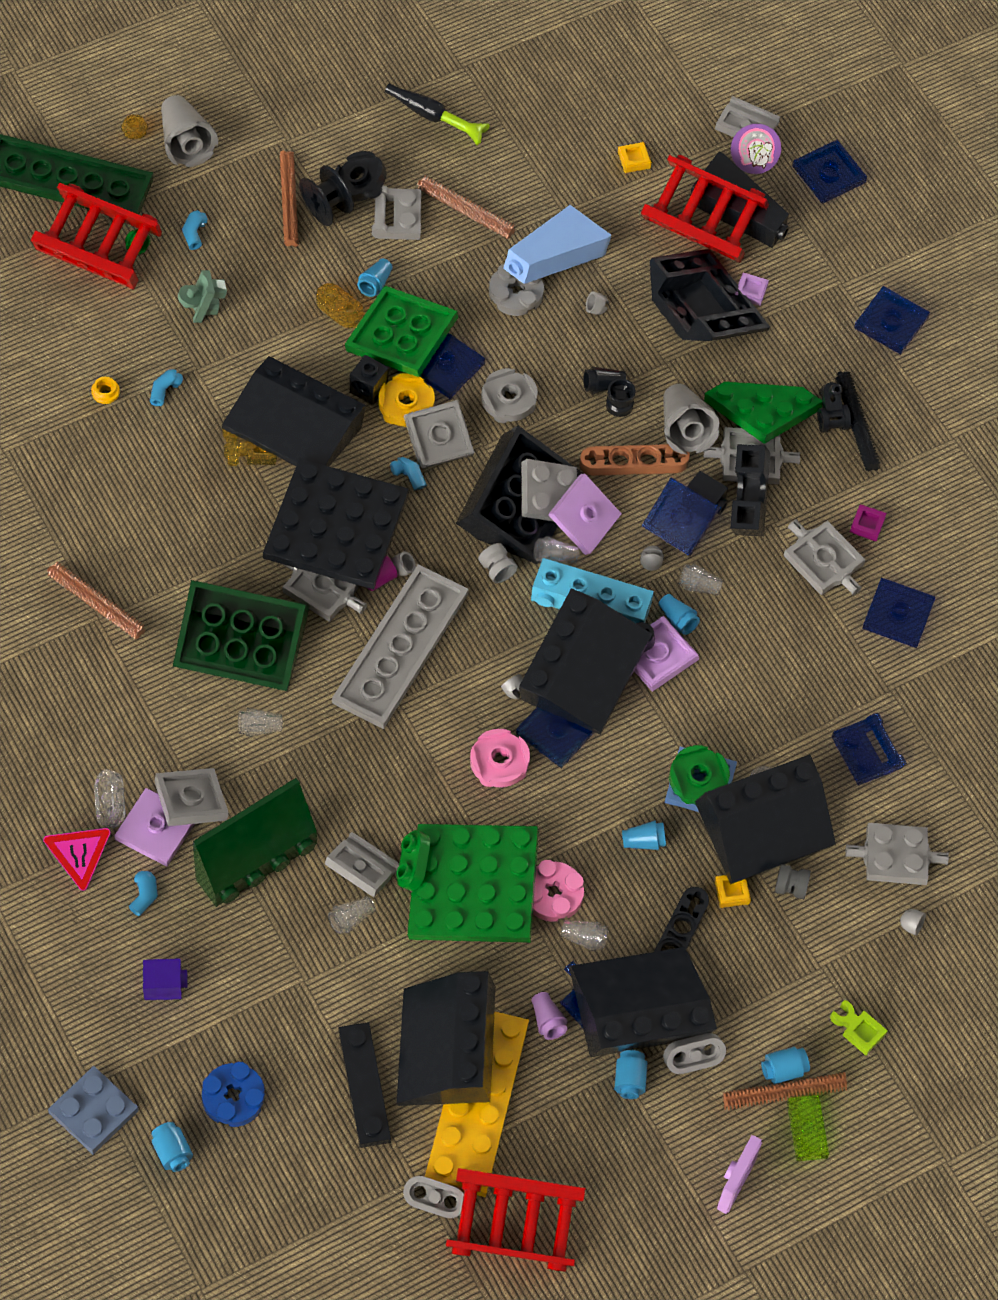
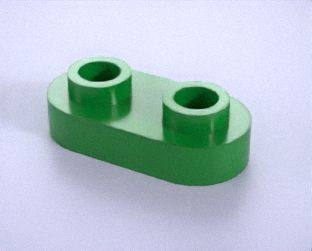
M418 830L410 832L403 838L400 864L396 871L398 885L409 891H415L422 884L430 849V837Z

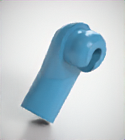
M198 210L188 215L182 228L186 242L191 250H196L202 246L197 231L199 227H204V223L208 221L207 215Z
M169 369L153 382L150 403L154 406H162L166 389L170 385L174 388L180 386L183 381L182 374L177 373L175 369Z
M399 457L397 461L391 462L390 469L393 475L398 476L403 473L408 476L414 491L427 486L416 462L405 457Z

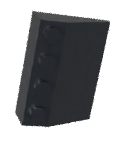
M268 356L253 373L224 420L222 428L294 466L297 465L299 458L330 466L362 429L366 405Z
M517 425L500 437L456 524L480 541L490 545L501 543L507 552L538 564L558 525L554 521L522 517L521 462L525 459H532L568 466L573 465ZM577 469V477L584 474Z
M571 588L519 685L521 700L601 735L652 634L600 600Z
M810 754L705 792L695 801L730 885L779 867L781 864L790 863L836 845L823 783Z
M685 947L571 965L569 967L590 1057L671 1044L678 1040L712 1033L717 1029L710 998Z
M489 971L457 972L404 988L397 1087L398 1106L490 1102L496 986Z

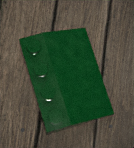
M191 580L173 666L288 691L303 639L310 605Z
M297 778L193 841L196 881L216 907L222 903L228 904L232 902L244 889L256 887L268 874L273 871L279 872L283 870L292 859L299 855L305 856L315 848L317 844V830Z

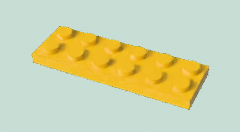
M499 1012L494 1013L490 1102L443 1104L425 1177L457 1187L464 1192L462 1183L456 1182L458 1168L492 1173L529 1019ZM481 1186V1192H477V1195L486 1197L488 1187Z

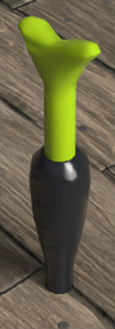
M390 83L385 89V93L395 97L425 119L435 123L443 121L466 132L476 145L481 143L482 133L487 132L490 127L488 123H469L447 112L442 103L425 95L398 88Z

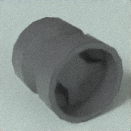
M781 864L774 893L781 895L791 893L795 898L804 900L811 871L806 869L796 871L789 865Z

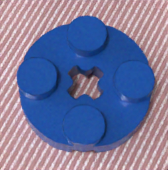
M236 1062L221 1065L209 1073L203 1081L202 1104L205 1112L213 1121L229 1124L231 1127H239L250 1123L260 1113L265 1097L264 1084L258 1073L249 1068L246 1063ZM233 1088L241 1091L238 1094V1101L234 1102L232 1098L226 1099L224 1097L228 1094L229 1089Z

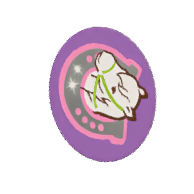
M750 124L743 127L736 133L731 143V156L734 163L742 171L750 174H760L770 170L777 163L781 154V142L778 135L773 129L763 124Z

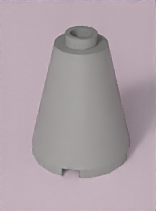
M173 95L165 99L161 106L165 152L173 164H185L186 167L203 164L214 154L213 149L215 145L218 146L216 131L184 97Z
M674 384L668 387L663 396L664 435L667 443L674 451L680 454L705 451L714 444L719 436L720 422L717 414L686 385Z

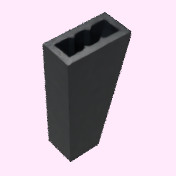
M719 151L704 171L745 190L750 191L751 188H754L765 194L764 198L769 203L767 210L757 206L744 233L773 248L778 240L782 241L789 231V226L787 225L789 213L724 153ZM698 179L691 188V194L698 182ZM709 183L697 208L711 215L723 189ZM732 195L721 221L735 227L747 200Z

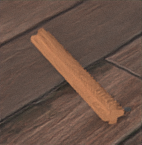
M283 150L280 152L284 244L296 247L299 245L297 244L299 243L297 241L299 238L296 213L294 152Z
M427 175L419 180L417 184L419 185L418 189H421L422 192L424 191L429 196L438 199V201L486 226L497 234L506 237V239H509L516 230L514 229V224L511 227L512 223L508 225L509 221H503V218L499 220L500 216L498 218L497 215L494 217L495 213L491 216V211L488 214L489 210L486 211V208L483 210V207L480 209V205L477 207V203L475 206V202L471 205L472 201L468 203L469 199L465 201L466 197L463 199V196H461L460 198L461 194L457 197L458 193L456 192L454 195L455 191L452 192V189L449 191V188L446 190V186L443 189L444 185L442 184L440 187L441 183H435V180L432 182V178L429 181L430 177L426 179Z
M57 561L48 568V576L98 611L106 619H109L117 627L123 629L125 633H128L134 639H138L145 633L144 624L141 625V622L138 624V620L135 622L136 618L133 619V616L127 615L128 612L124 614L125 610L121 611L122 608L116 607L117 604L113 605L114 602L110 603L111 600L108 601V598L102 597L103 594H100V592L96 593L97 590L94 591V588L91 589L92 586H89L86 582L83 583V580L80 581L81 578L77 579L78 576L72 575V571L69 573L70 570L64 568V565L61 567V563L58 565L59 562Z
M845 1072L843 1074L835 1073V1075H828V1077L824 1075V1077L817 1076L816 1078L813 1077V1079L809 1078V1080L805 1078V1080H794V1082L790 1081V1083L788 1081L786 1083L782 1082L779 1085H764L763 1087L760 1086V1088L756 1086V1089L752 1087V1089L745 1088L744 1090L741 1089V1091L737 1090V1092L735 1090L733 1092L729 1091V1093L726 1091V1093L723 1092L724 1108L726 1110V1107H728V1110H730V1106L733 1109L735 1105L737 1109V1105L741 1108V1104L745 1107L746 1103L747 1107H749V1103L752 1106L753 1102L756 1106V1102L760 1105V1101L764 1104V1100L768 1104V1100L771 1103L772 1099L775 1102L776 1098L779 1102V1098L783 1101V1097H785L786 1101L787 1097L789 1100L791 1096L794 1099V1095L798 1099V1095L802 1098V1094L806 1097L807 1093L809 1097V1093L813 1096V1092H815V1095H817V1092L821 1095V1091L824 1094L825 1090L828 1094V1090L832 1093V1089H834L835 1093L836 1088L839 1092L840 1088L843 1091V1087L847 1091Z

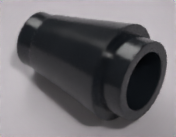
M592 366L591 369L584 371L583 384L585 391L592 392V394L608 391L609 384L616 379H626L625 371Z

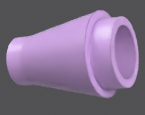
M540 992L534 995L531 1001L534 1006L539 1034L543 1035L547 1040L561 1037L567 1031V1019L551 1000L547 992Z

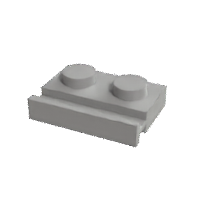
M732 96L729 104H727L716 122L715 130L734 137L740 129L750 124H763L774 130L779 124L780 116Z
M353 832L327 856L325 861L326 866L372 897H375L391 880V877L396 874L399 867L397 861Z

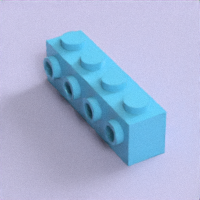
M543 558L532 587L531 601H535L543 607L560 609L572 588L600 600L634 623H645L654 591Z

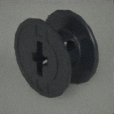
M323 165L320 168L321 184L316 185L309 178H302L299 182V189L312 215L323 225L331 226L333 223L332 208L336 206L342 212L350 214L354 210V202L341 176L330 166Z

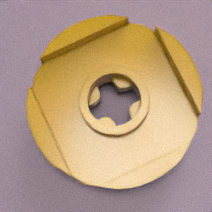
M408 373L393 376L392 380L386 385L384 383L379 391L378 405L383 414L384 421L397 426L406 427L403 417L405 414L433 407L435 403L432 387L430 386L429 388L420 376L416 377ZM404 396H409L410 401L413 402L410 404H403L399 400H403Z

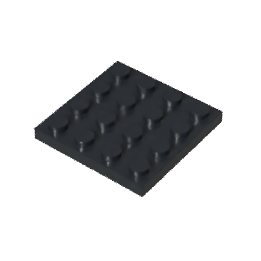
M299 458L264 548L263 559L374 590L407 501L409 488Z

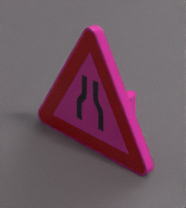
M102 828L48 835L43 838V842L78 888L84 891L90 883L109 838L110 830Z

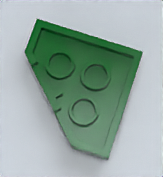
M725 381L707 391L704 397L705 403L763 444L812 416L818 411V408H822L823 404L820 398L804 387Z

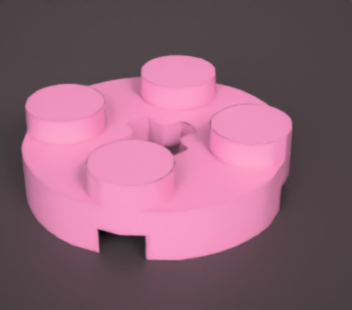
M492 729L486 731L478 737V741L472 746L470 753L471 769L475 776L480 779L481 784L486 787H508L523 780L526 776L530 762L528 745L520 736L518 738L510 734L511 731ZM496 753H501L502 757H508V759L504 760V763H498L493 760Z
M551 860L540 862L536 866L533 915L549 922L573 916L579 910L583 901V877L574 868L565 863L553 862ZM557 886L562 894H555L553 897H550L548 895L549 890L546 888Z

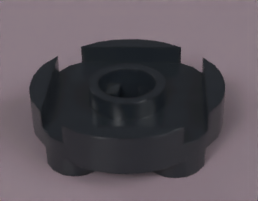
M370 151L353 153L346 158L348 162L342 167L340 164L337 166L335 171L346 183L353 202L376 198L382 193V186L386 180L387 171L380 158L376 157L374 153ZM361 173L364 174L363 177H361L358 180H355L356 178H359Z

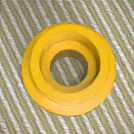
M105 376L95 381L92 385L91 393L94 400L98 403L109 404L117 400L120 388L116 381Z

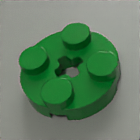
M693 745L684 748L677 754L671 764L669 771L671 788L686 804H695V801L705 792L728 784L730 771L725 758L718 752L714 753L708 750L706 746ZM695 769H699L700 773H706L707 776L704 777L703 781H698L692 777Z

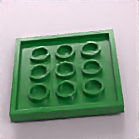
M418 824L417 830L430 837V849L424 880L418 889L411 892L407 934L409 940L531 943L539 836L538 826Z

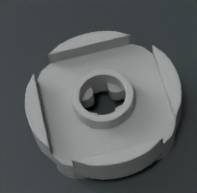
M501 264L498 267V271L492 275L489 283V297L497 305V309L508 315L522 316L527 314L528 310L539 307L544 294L542 279L524 284L503 269L505 264ZM518 286L523 290H519L517 294L513 293L511 287Z
M500 369L487 377L486 383L482 387L481 401L485 410L498 423L518 421L535 411L538 393L537 386L534 380L526 373L522 375L515 373V369ZM505 391H509L510 394H516L513 399L504 397Z

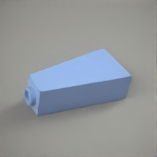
M569 205L508 250L503 269L526 284L603 257L606 254L611 234Z

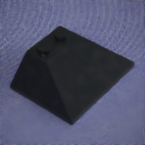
M710 249L651 258L652 301L682 340L714 341L769 330V324L748 297L741 293L738 289V284Z

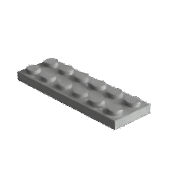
M418 564L332 697V704L384 729L465 601L469 589Z

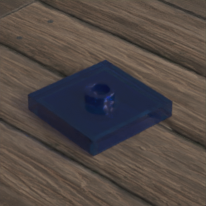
M838 140L793 160L792 167L822 204L867 181L865 173Z
M883 286L855 322L854 328L901 355L929 318L930 312Z
M448 333L420 377L427 384L451 399L485 364V358Z
M671 477L643 522L642 527L686 555L691 556L720 507Z
M881 577L862 629L917 648L936 597Z
M538 707L516 729L518 736L560 768L595 733Z

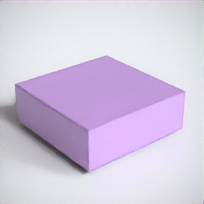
M743 272L738 289L743 295L748 297L752 304L761 306L769 280Z

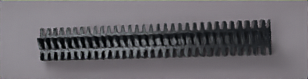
M840 371L836 374L837 377L835 379L842 386L841 397L844 405H847L850 411L851 428L853 429L852 431L854 432L853 434L855 435L854 437L856 438L855 440L857 441L865 470L868 472L871 470L876 471L880 469V462L877 459L875 447H873L875 445L872 444L874 442L872 441L866 418H863L865 415H863L861 403H859L857 392H855L856 389H854L855 386H853L854 381L852 380L851 372Z

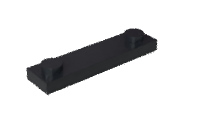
M367 1022L338 1027L359 1147L391 1143L370 1024Z

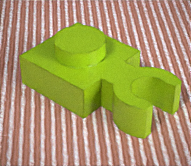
M844 1000L840 1008L847 1015L840 1016L833 1011L830 1019L837 1026H845L847 1029L844 1031L843 1037L867 1056L886 1036L888 1030L865 1011L857 1016L854 1013L853 1005Z

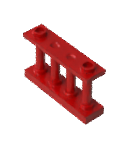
M678 154L676 158L669 155L667 161L670 166L675 168L658 203H654L653 207L645 204L641 211L642 217L741 263L745 253L740 248V240L756 207L760 206L767 210L769 203L764 198L765 194L754 188H751L750 191L745 190L691 165L693 161L685 156ZM684 172L699 179L682 214H678L676 218L667 214L669 211L667 207ZM710 183L723 189L706 226H702L699 229L691 225L693 222L691 218ZM732 195H736L747 200V203L730 237H726L723 240L716 236L717 232L715 230Z
M59 183L57 188L65 200L49 232L45 231L43 234L35 230L31 238L35 249L134 290L139 279L132 266L148 234L161 236L162 230L158 220L149 214L143 213L141 216L84 193V190L77 185L69 184L67 186ZM75 203L89 208V211L74 241H70L68 244L61 241L59 235ZM99 213L114 218L98 252L95 251L93 254L85 251L83 246ZM124 223L139 228L123 261H119L118 264L110 261L108 255Z
M458 1168L456 1182L462 1183L464 1197L457 1241L448 1239L446 1241V1247H452L451 1254L470 1257L471 1251L541 1261L548 1263L547 1269L566 1272L567 1266H574V1259L565 1258L572 1208L576 1207L577 1201H584L586 1188ZM481 1186L494 1188L493 1194L496 1195L489 1246L469 1243L477 1192H481ZM513 1191L526 1193L525 1199L528 1200L520 1251L501 1248L509 1197H512ZM545 1196L558 1198L557 1204L560 1205L552 1256L533 1253L540 1204L544 1202Z

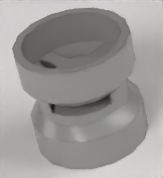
M501 543L487 547L478 557L481 565L484 568H488L489 576L494 583H502L515 574L518 568L513 559L507 557V550Z

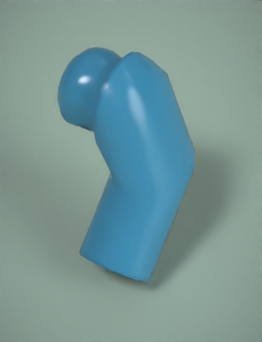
M139 871L134 878V882L137 883L139 888V896L129 905V909L137 916H141L158 896L156 877L150 871Z

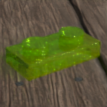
M819 1095L788 1098L787 1107L796 1161L828 1159L829 1150Z

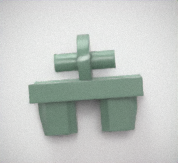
M202 270L196 285H184L180 288L178 300L185 308L194 309V323H202L205 315H217L220 305L218 298H225L227 294L225 280L212 279L209 270Z

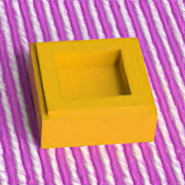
M644 142L618 147V155L625 173L651 168V160Z
M726 875L715 876L714 882L720 908L750 904L751 899L746 879L730 885Z

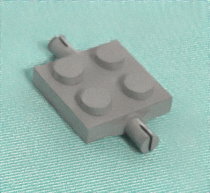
M724 427L721 447H709L703 452V458H720L723 466L722 481L738 482L735 473L737 444L766 445L770 451L768 484H779L782 463H800V452L783 451L780 435L763 444L742 428Z
M797 519L789 524L788 529L798 537V540L785 550L784 557L821 596L834 586L843 584L852 595L861 590L862 586L851 575L864 566L865 559L828 520L819 527L806 530Z
M284 565L291 569L293 573L283 586V593L300 604L310 605L309 610L328 622H331L337 613L346 606L351 607L359 614L365 611L367 603L354 596L356 590L360 587L359 585Z
M868 823L864 846L846 844L845 857L863 858L866 865V880L927 885L930 863L948 865L949 861L948 852H932L930 850L928 827Z

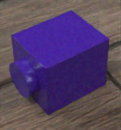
M181 959L143 960L144 1000L182 999V988H188L187 969L182 970Z

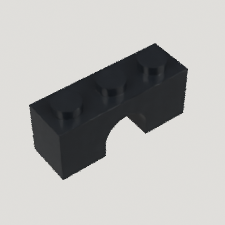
M737 444L735 473L737 475L738 487L736 500L732 501L730 529L735 535L764 537L770 451L766 445Z

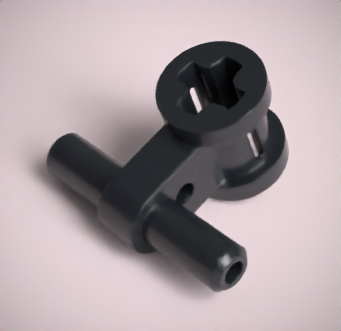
M834 382L824 384L819 390L823 407L818 408L817 421L821 433L835 428L849 430L851 427L849 408L847 405H842L841 401L842 386ZM838 417V420H830V418Z

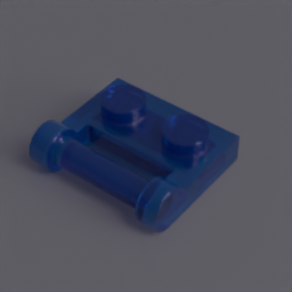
M874 713L866 719L836 730L832 734V739L858 786L895 772L907 764L903 755L898 754L882 725L884 721L879 713ZM873 731L888 761L881 762L866 732Z

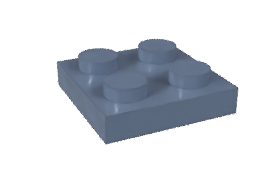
M95 1066L86 1072L48 1108L49 1114L92 1155L139 1111L138 1106Z

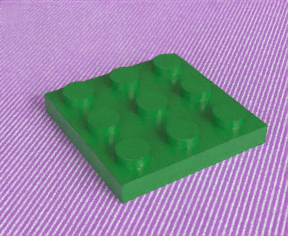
M384 286L346 341L345 349L349 353L360 357L367 355L385 366L419 377L457 321L458 312L454 309Z

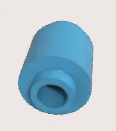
M790 1047L766 1054L765 1061L761 1062L765 1079H770L774 1085L803 1077L804 1073L810 1071L809 1059L803 1047L798 1049Z
M635 1050L622 1051L620 1058L616 1061L614 1090L620 1093L622 1098L637 1099L639 1095L646 1092L648 1062L645 1060L644 1053Z
M167 1122L156 1127L151 1133L153 1137L152 1144L164 1169L178 1172L188 1167L193 1153L181 1128L176 1127L174 1122Z

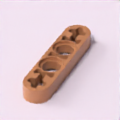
M669 444L588 447L582 451L579 466L583 473L592 476L680 473L688 467L690 454L689 452L687 454H680L674 451ZM647 454L655 457L656 462L645 464L641 457ZM621 455L628 459V463L618 465L613 461V458ZM662 455H664L665 463H661ZM673 455H678L680 462H675ZM604 457H608L607 465H605ZM589 458H594L596 464L592 465Z

